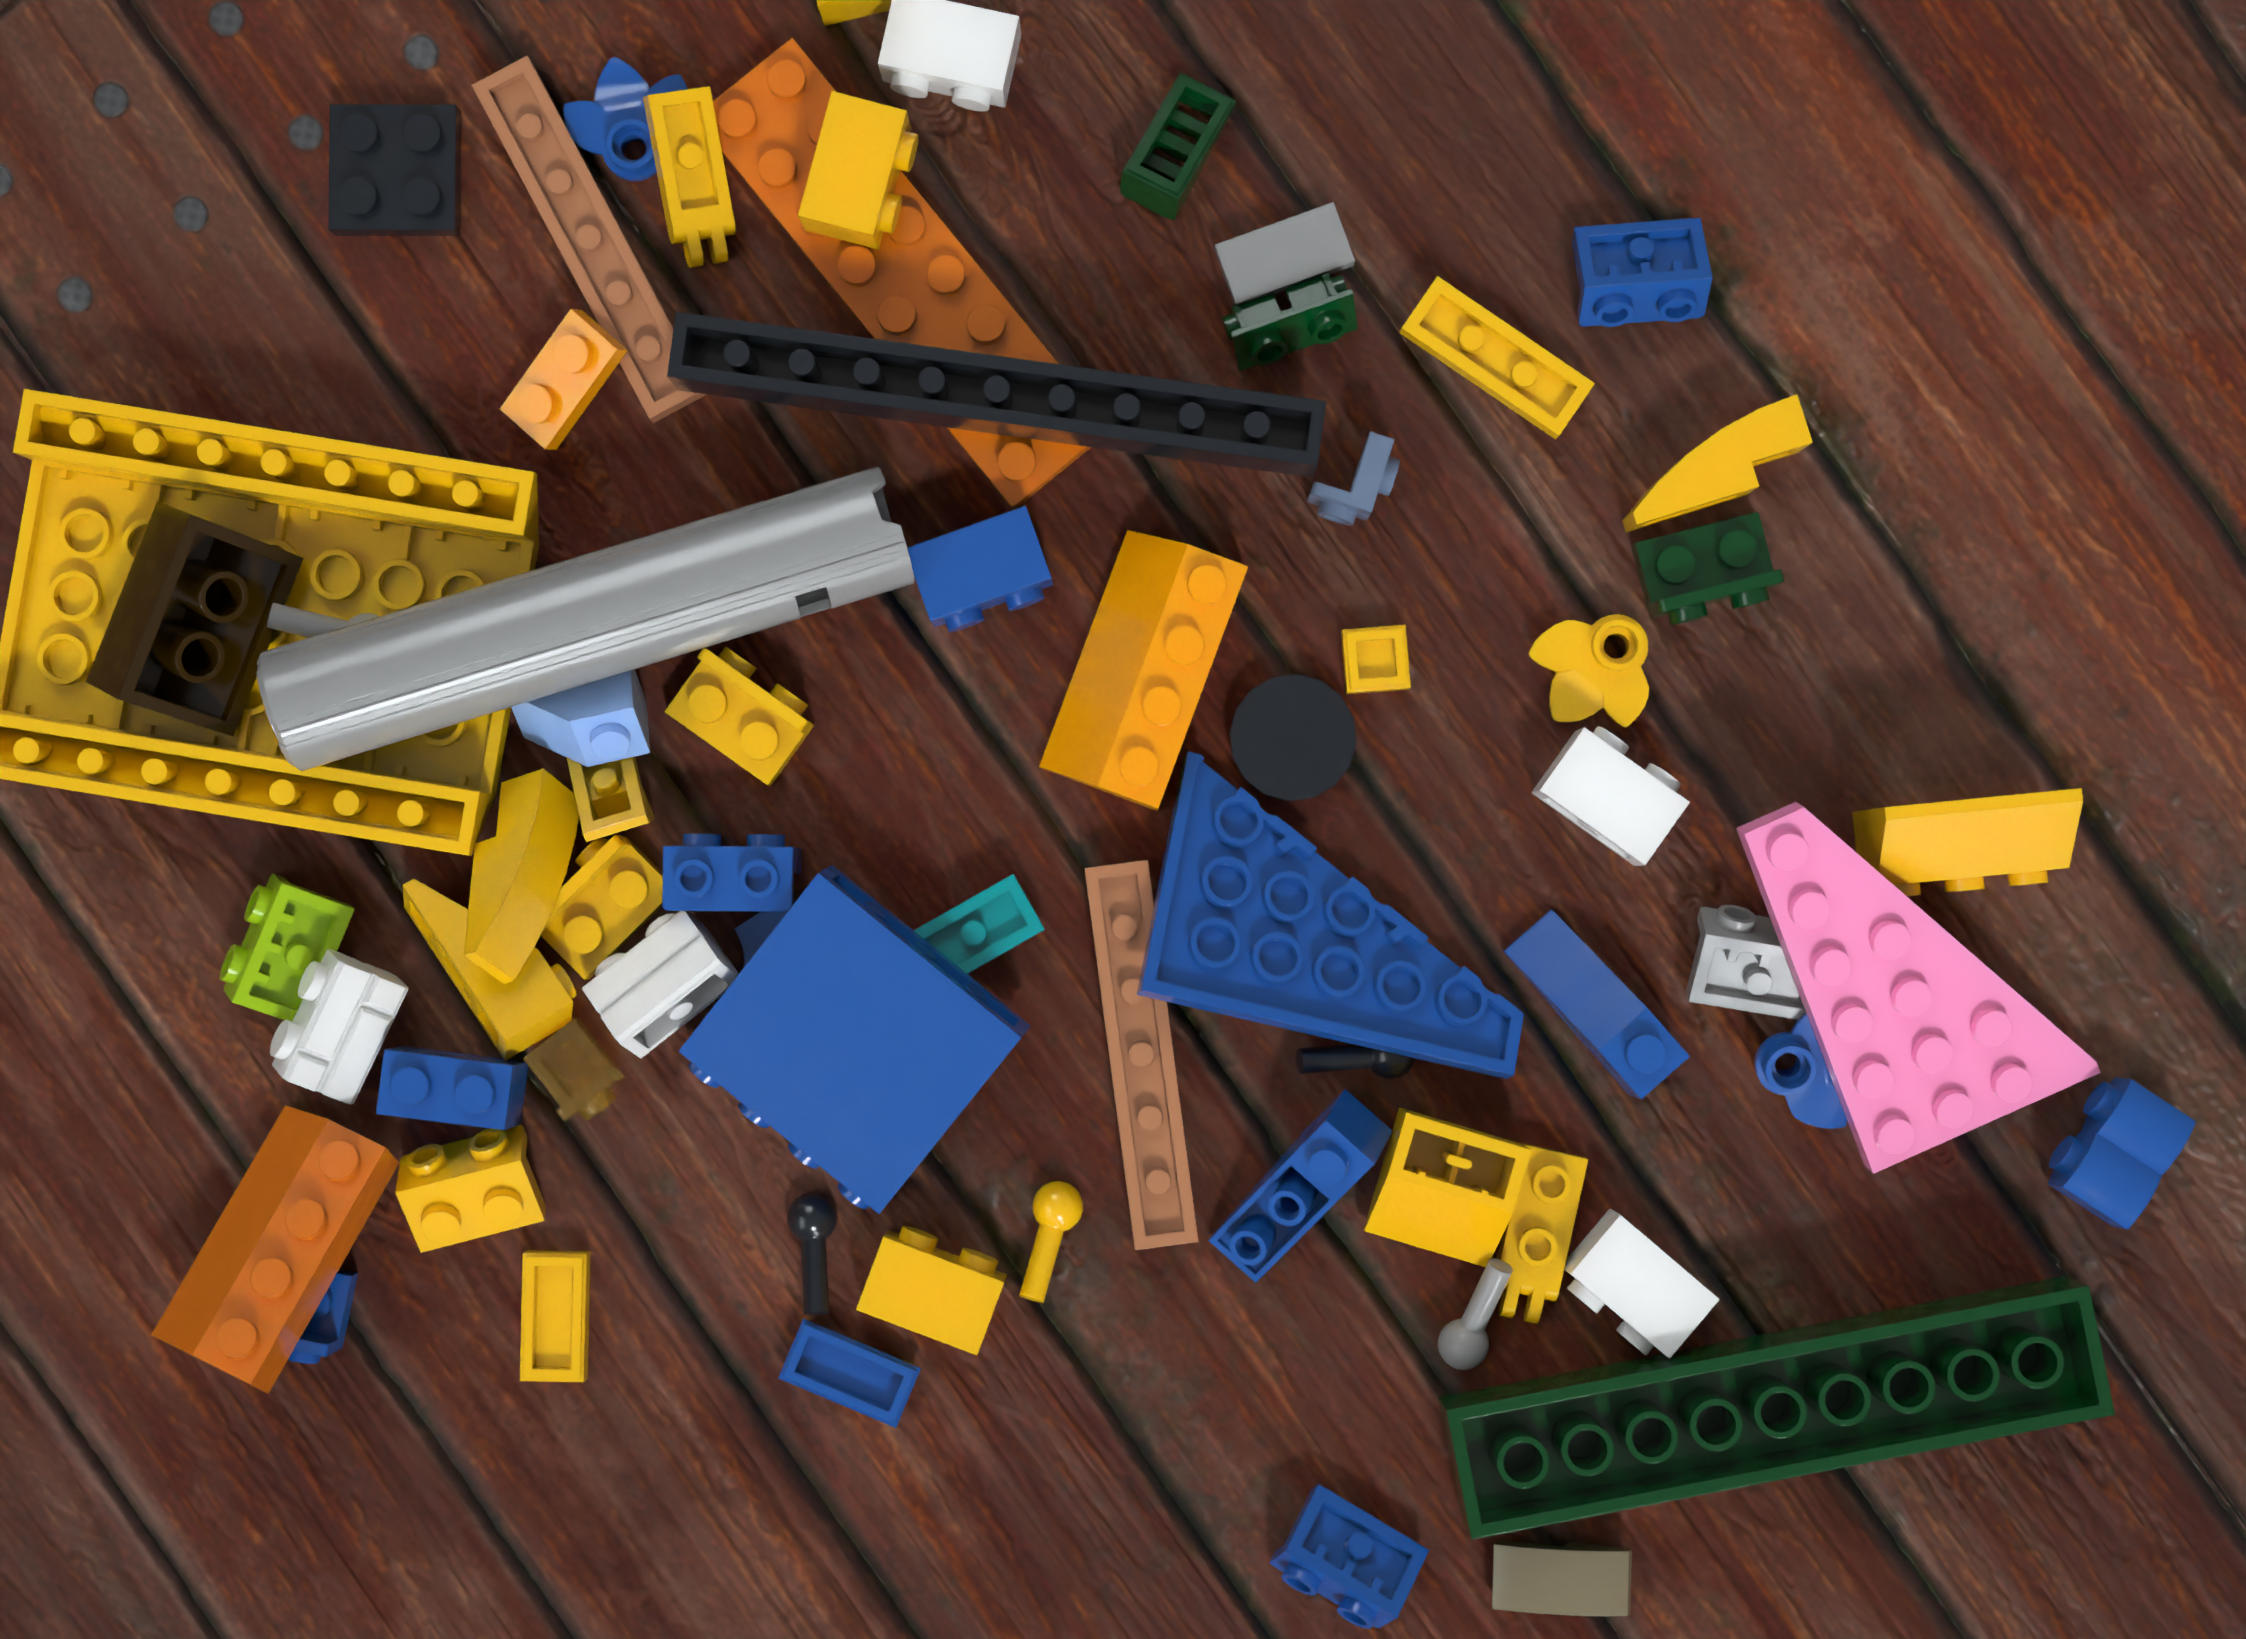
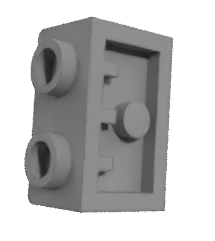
M1722 905L1718 909L1700 907L1697 917L1700 937L1686 988L1688 1002L1799 1020L1806 1011L1770 917L1755 915L1750 910L1736 905Z

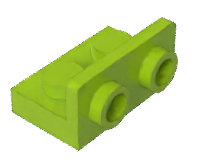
M272 873L266 887L258 885L249 899L244 920L250 922V926L242 945L233 944L225 956L219 977L221 981L226 982L224 992L232 1003L282 1020L293 1021L303 1001V998L298 996V987L306 968L312 961L321 963L327 949L338 950L355 909L350 904L291 884L286 878Z

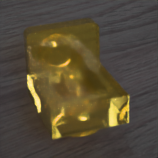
M579 1018L572 1019L523 1058L560 1105L556 1112L563 1121L572 1119L579 1114L586 1121L594 1118L618 1098L611 1088L625 1078Z

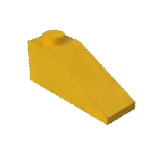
M416 879L403 884L405 910L505 1061L572 1022V998L576 997L577 994L569 976L558 963L550 967L541 952L534 947L515 981L503 984L464 956L468 909Z

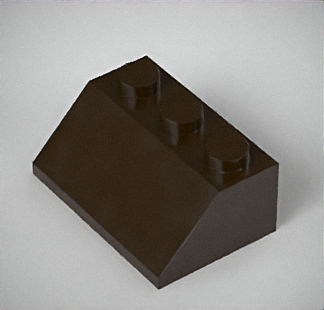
M157 501L86 682L116 699L233 737L257 678L256 672L261 652L268 650L275 629L267 628L272 604H286L304 558Z

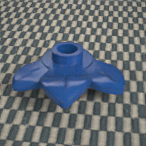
M613 57L608 61L598 79L594 102L573 101L564 105L565 124L574 142L585 151L603 156L608 168L616 176L627 181H642L657 173L643 97L652 94L687 90V86L682 76L675 74L658 81L649 88L648 83L635 69L621 59ZM634 141L644 143L646 151L640 159L629 160L625 158L624 151L628 144Z
M1805 1013L1790 1032L1772 1035L1760 1045L1754 1059L1755 1073L1766 1089L1775 1094L1784 1095L1790 1112L1796 1119L1819 1128H1843L1847 1125V1118L1807 1013ZM1785 1053L1796 1055V1061L1791 1068L1787 1070L1775 1068L1776 1060Z

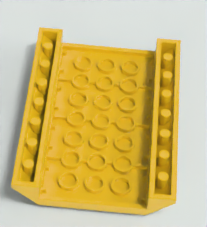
M24 389L13 453L32 460L0 640V779L472 856L475 843L478 842L497 795L511 707L300 771L288 763L279 747L278 740L265 711L257 678L233 737L116 699L88 684L86 680L157 501L304 558L285 605L348 621L362 613H372L378 616L386 615L535 570L539 549L537 474L526 470ZM275 630L268 650L309 637Z

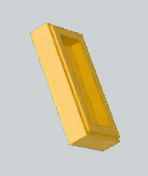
M527 1250L523 1252L520 1381L585 1382L588 1379L591 1251Z

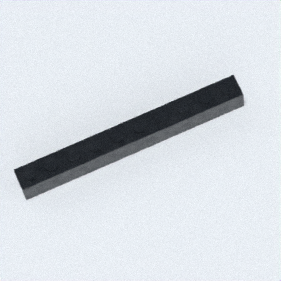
M676 312L667 377L679 391L1312 478L1318 466L1326 401L682 312Z

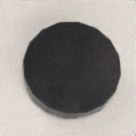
M1299 674L1272 677L1251 689L1235 710L1229 733L1232 758L1244 780L1263 795L1288 802L1314 798L1335 786L1350 767L1357 742L1354 718L1342 696L1323 681Z

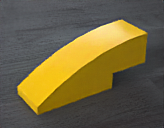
M1798 395L1790 396L1753 411L1722 428L1686 454L1644 493L1622 520L1626 533L1746 496L1758 488L1759 483L1753 468L1754 466L1799 453L1813 443Z
M544 768L501 782L496 837L475 843L464 956L503 984L515 981L547 923L567 873L577 833L579 814L574 793Z

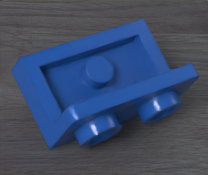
M683 834V846H663L662 906L667 911L788 912L794 903V874H801V848L785 847V835L748 834L747 847L722 846V834Z

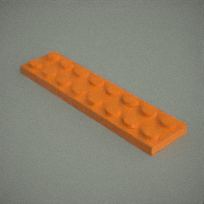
M793 38L788 40L713 101L722 154L873 339L1059 364L901 170L894 194L902 196L898 222L893 234L883 232L879 250L809 232L804 229L798 213L831 91L836 92V90ZM946 427L1012 510L1019 507L1091 448Z

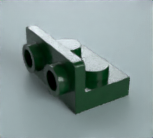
M1759 512L1636 542L1631 545L1649 617L1652 619L1668 614L1671 625L1708 616L1707 604L1730 599L1732 610L1770 600L1768 589L1785 582L1782 569L1775 571L1773 569Z

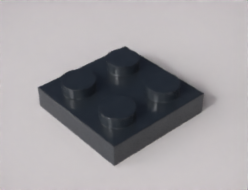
M330 104L328 230L335 236H461L462 111L458 106Z

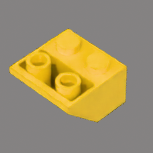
M1399 1107L1363 1230L1486 1267L1513 1215L1532 1150L1521 1143Z

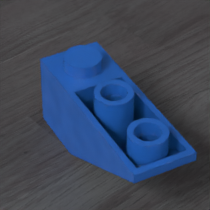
M1344 1089L1302 1132L1208 1241L1256 1283L1376 1163L1393 1131Z

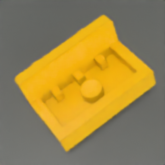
M522 1125L506 1130L487 1129L479 1132L472 1138L445 1145H425L401 1157L395 1194L421 1253L545 1221L546 1205L526 1157L528 1137Z

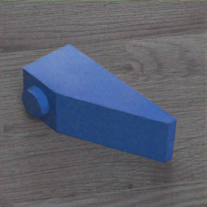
M1549 910L1503 950L1506 956L1628 1095L1642 1099L1690 1057L1652 1012L1553 910Z

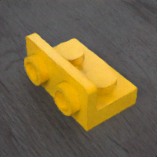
M725 646L719 656L707 648H703L697 656L701 660L664 712L771 787L814 727L813 723L801 716L808 707V704L778 683L770 693L750 679L757 668Z
M614 835L609 841L605 837L595 839L580 853L575 863L581 869L561 886L554 908L541 933V936L584 980L590 979L595 974L599 964L606 958L614 955L662 907L663 873L626 836Z

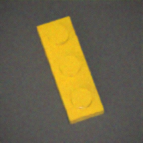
M1439 276L1433 281L1399 332L1555 440L1559 437L1595 384Z

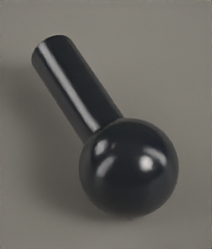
M1354 1044L1298 1048L1296 1051V1066L1300 1074L1370 1068L1374 1074L1381 1078L1397 1079L1406 1075L1415 1062V1058Z
M808 1192L798 1196L791 1203L787 1212L789 1230L801 1241L804 1315L830 1313L826 1239L836 1228L838 1214L834 1203L827 1196L817 1192Z

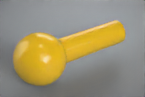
M1062 1181L1045 1184L1037 1191L1033 1199V1214L1039 1223V1228L1019 1296L1035 1302L1044 1303L1063 1233L1078 1223L1083 1212V1201L1078 1190L1071 1184Z

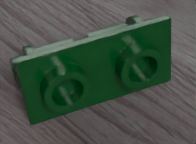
M1325 273L1320 275V277L1286 288L1285 293L1291 308L1280 311L1273 293L1231 307L1232 314L1222 317V323L1229 341H1233L1239 371L1255 365L1264 366L1275 363L1286 354L1314 344L1334 342L1345 333L1358 329L1354 293L1352 289L1347 290L1342 275L1330 278L1329 274Z

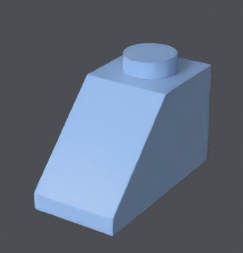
M635 669L511 707L525 739L586 767L650 753L647 701Z

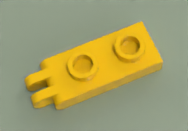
M710 86L647 95L643 97L669 239L672 244L683 243L685 258L689 268L703 266L704 260L700 240L707 239L713 264L727 262L728 251L725 236L735 235L736 228Z
M1523 1143L1524 1146L1532 1151L1513 1215L1502 1235L1497 1259L1505 1261L1513 1269L1502 1293L1499 1315L1513 1318L1519 1294L1528 1296L1524 1321L1538 1324L1544 1299L1556 1302L1559 1295L1589 1159Z

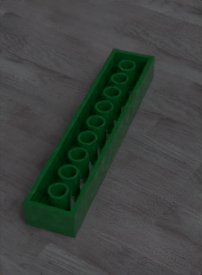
M2066 1276L1679 1350L1670 1359L1664 1354H1658L1438 1397L1462 1523L1471 1540L2115 1415L2089 1285Z

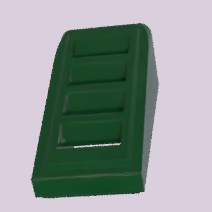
M1180 72L1122 171L1120 193L1139 205L1167 219L1174 220L1190 194L1235 107L1236 100ZM1183 103L1211 117L1208 124H1205L1179 111L1180 104ZM1171 126L1197 139L1196 145L1168 132V127ZM1159 149L1185 162L1183 167H1180L1154 153Z

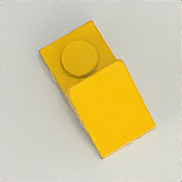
M635 757L590 767L567 758L582 833L586 842L641 826L655 819L641 784Z

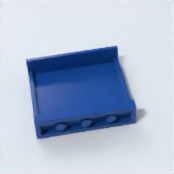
M831 865L814 877L678 1052L690 1061L688 1067L698 1079L714 1088L723 1087L739 1100V1110L751 1122L762 1128L771 1126L789 1141L788 1149L799 1161L814 1169L820 1166L839 1182L837 1185L839 1191L848 1201L862 1209L870 1207L880 1214L1031 1025L835 866Z

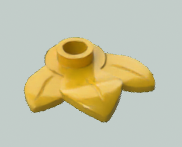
M1620 614L1608 615L1597 620L1593 625L1575 620H1565L1542 633L1529 650V657L1533 661L1556 672L1552 679L1549 693L1550 712L1553 720L1556 722L1581 721L1604 708L1607 715L1615 723L1622 727H1627L1640 715L1646 706L1649 686L1641 666L1647 657L1648 639L1642 626L1628 616ZM1608 636H1619L1625 642L1626 650L1621 658H1611L1606 654L1604 642Z

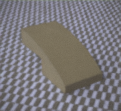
M1499 1540L1494 1544L1492 1609L1571 1616H1628L1631 1609L1632 1549L1568 1542L1562 1547Z

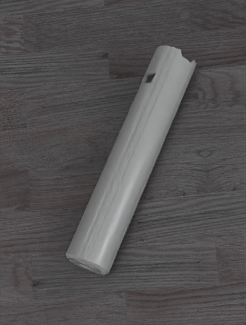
M876 466L770 500L760 501L263 651L257 662V680L268 720L283 755L289 764L300 771H304L800 619V617L819 611L836 608L914 584L912 564L901 525L891 522L882 488L886 485L881 469Z

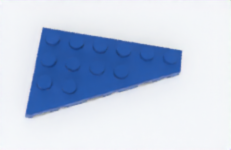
M1187 752L1182 762L1137 995L1503 1079L1514 1076L1524 1017L1522 1011L1502 995L1494 994L1487 990L1477 975L1465 966L1460 968L1427 941L1429 938L1392 907L1376 901L1371 896L1369 889L1353 876L1349 879L1316 853V846L1277 815L1266 813L1260 807L1257 799L1242 787L1239 790L1206 765L1201 754Z

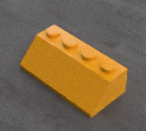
M1127 530L1039 767L1158 811L1248 566L1186 543Z

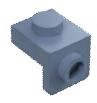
M1370 431L1364 443L1349 492L1314 482L1307 502L1319 506L1317 515L1344 525H1353L1355 518L1367 521L1372 513L1377 494L1389 496L1400 465V459L1390 457L1395 439Z

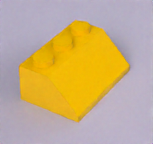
M2082 788L1854 811L1852 814L1856 852L1906 896L1921 895L1920 882L1944 880L1945 892L1985 889L1983 876L2007 874L2009 886L2048 883L2047 870L2069 868L2083 805Z

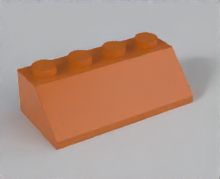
M285 1105L151 1335L269 1394L399 1165L398 1160L386 1147L327 1118Z

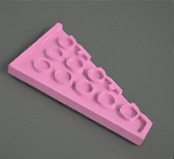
M1794 802L1736 828L1864 1165L1873 1174L2101 1073L2097 1062L1805 807Z

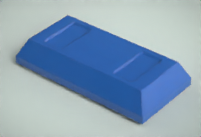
M803 1318L778 1379L896 1428L921 1367Z

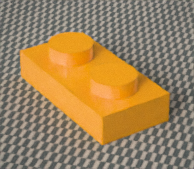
M570 309L503 403L500 410L544 449L557 450L628 350L583 310Z

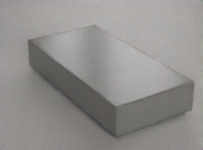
M1334 202L1214 245V251L1234 306L1272 293L1283 292L1286 288L1320 277V275L1325 273L1330 275L1354 266L1355 263Z

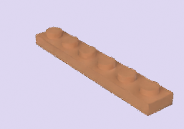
M528 55L472 84L478 99L598 324L628 350L619 363L649 419L655 423L707 395L679 391L667 377L674 327Z
M1148 860L1085 868L1135 1250L1199 1242L1167 1002L1137 995L1154 909Z

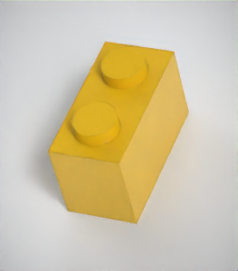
M831 91L798 217L806 231L878 250L883 232L894 233L902 204V196L894 194L900 170L910 172L918 146V134L911 132L912 127L907 110Z
M903 1225L900 1233L888 1230L883 1236L856 1310L978 1355L1007 1274L996 1270L998 1260L968 1248H962L960 1256L936 1248L938 1242L936 1236L914 1227Z

